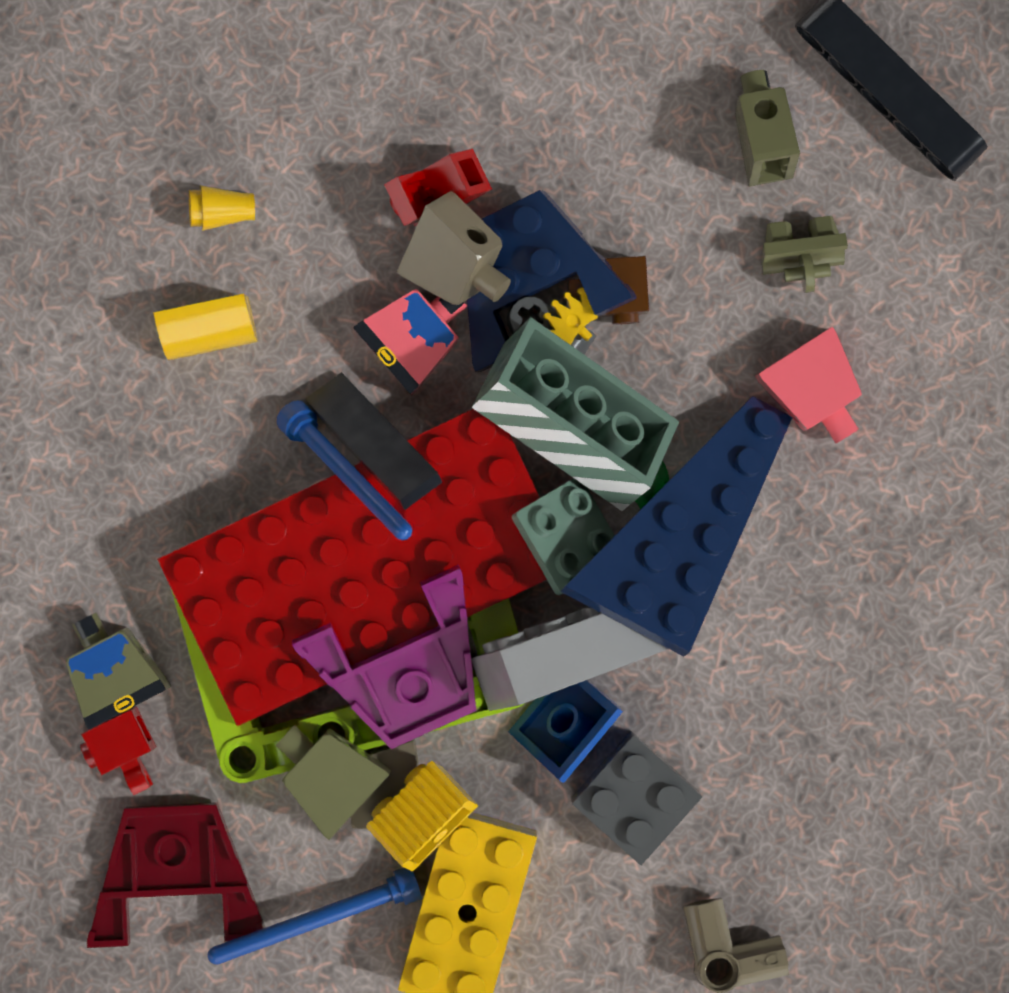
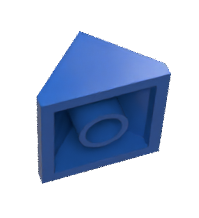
M585 680L535 699L508 733L558 780L564 783L623 711L619 705L590 681Z

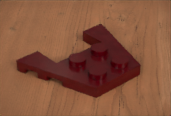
M218 802L127 806L124 808L109 860L108 871L99 895L92 927L86 941L87 948L129 946L131 943L129 898L222 894L224 942L266 928Z

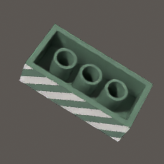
M531 317L504 342L472 405L474 410L621 511L651 488L679 424L677 419Z

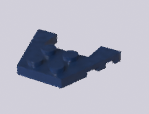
M538 190L481 219L501 238L503 246L493 267L508 277L511 283L504 295L496 302H493L481 292L467 300L473 368L475 372H483L492 368L504 342L509 339L499 314L501 310L576 274L580 278L595 315L601 316L637 299L634 291L628 284H624L611 269L612 266L602 255L595 251L582 236L583 233L546 191Z

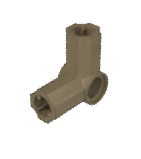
M722 898L697 901L683 906L695 961L694 973L697 980L707 989L716 993H725L734 987L789 975L787 955L780 935L732 945ZM716 958L725 959L728 964L726 976L718 982L709 981L706 975L708 964Z

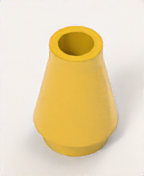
M200 185V190H189L190 227H201L202 231L242 221L255 220L254 193H241Z

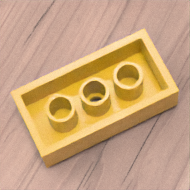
M472 812L437 847L399 981L398 991L405 993L494 992L537 840V830ZM466 904L472 905L476 909L477 915L472 919H464L459 916V909Z

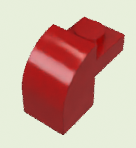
M473 148L449 154L421 171L397 176L384 184L390 196L391 207L400 217L403 225L414 224L415 227L420 220L425 206L450 191L455 193L465 204H468L493 190Z

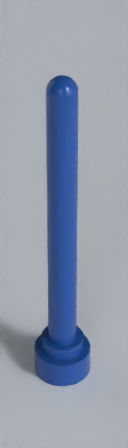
M292 401L286 404L280 410L276 422L278 428L288 439L305 442L397 539L407 540L412 535L411 525L318 430L317 416L303 401Z
M406 868L393 871L394 876L386 878V884L216 945L208 951V960L212 964L218 965L390 901H394L395 905L404 902L406 906L423 900L414 872Z

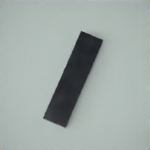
M342 372L305 398L310 409L404 510L442 483L438 472Z

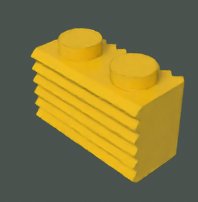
M430 761L427 765L420 764L415 767L404 780L406 787L401 789L394 798L390 796L382 800L371 813L373 820L366 825V828L403 868L414 871L479 806L442 766L433 761Z

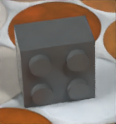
M630 731L571 797V802L574 807L642 866L703 796L645 742Z

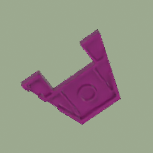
M459 565L420 582L439 626L354 665L349 663L331 623L292 640L295 651L319 672V676L350 704L355 713L391 749L476 711L463 574Z

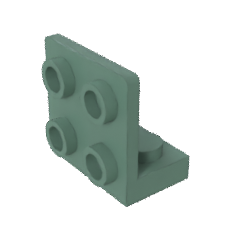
M574 478L512 515L513 522L556 595L563 594L560 591L615 536L588 488Z

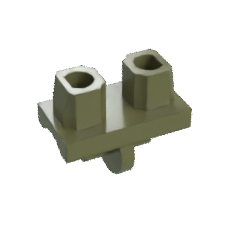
M832 216L815 217L809 220V237L793 239L791 223L782 221L767 224L761 258L763 275L784 272L785 282L801 280L804 293L814 292L816 278L831 277V266L844 265L845 249L848 248L846 233L839 234Z

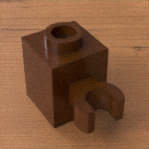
M646 256L605 258L612 266L611 269L624 284H628L634 291L637 299L601 316L612 317L613 325L639 323V315L648 314L649 312ZM580 279L568 280V292L573 298L580 300V295L577 293L578 288H583Z

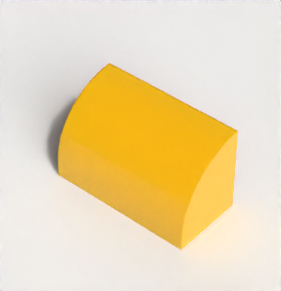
M245 294L153 312L159 339L168 360L258 342L250 300Z

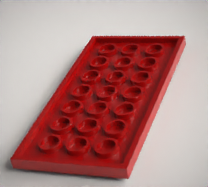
M472 409L407 440L438 472L442 483L406 510L400 506L361 463L354 465L368 482L411 525L412 535L407 540L397 539L335 474L157 559L237 727L327 684L319 676V672L295 651L292 645L293 639L331 623L349 663L354 665L438 627V621L420 582L454 566L459 565L463 574L467 617L547 580L512 520L514 513L538 500L540 497L508 432Z

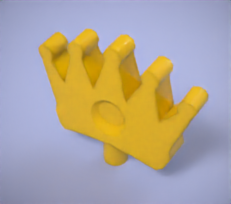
M584 288L577 289V293L580 295V302L573 298L569 292L563 294L568 308L559 304L557 300L551 302V306L554 307L559 318L551 316L548 312L543 315V318L548 320L553 328L550 331L570 345L577 334L585 341H588L593 335L585 326L598 318V315H595Z

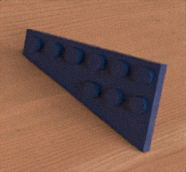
M752 396L560 592L683 657L689 654L793 417Z

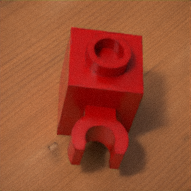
M137 706L81 734L85 742L80 744V748L91 769L97 767L102 776L121 767L133 796L153 785V781L140 756L152 751L157 746Z

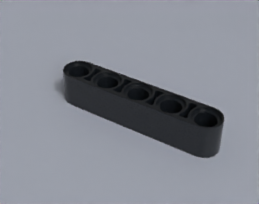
M819 0L795 24V28L801 37L950 180L956 181L987 149L988 146L981 135L842 0Z

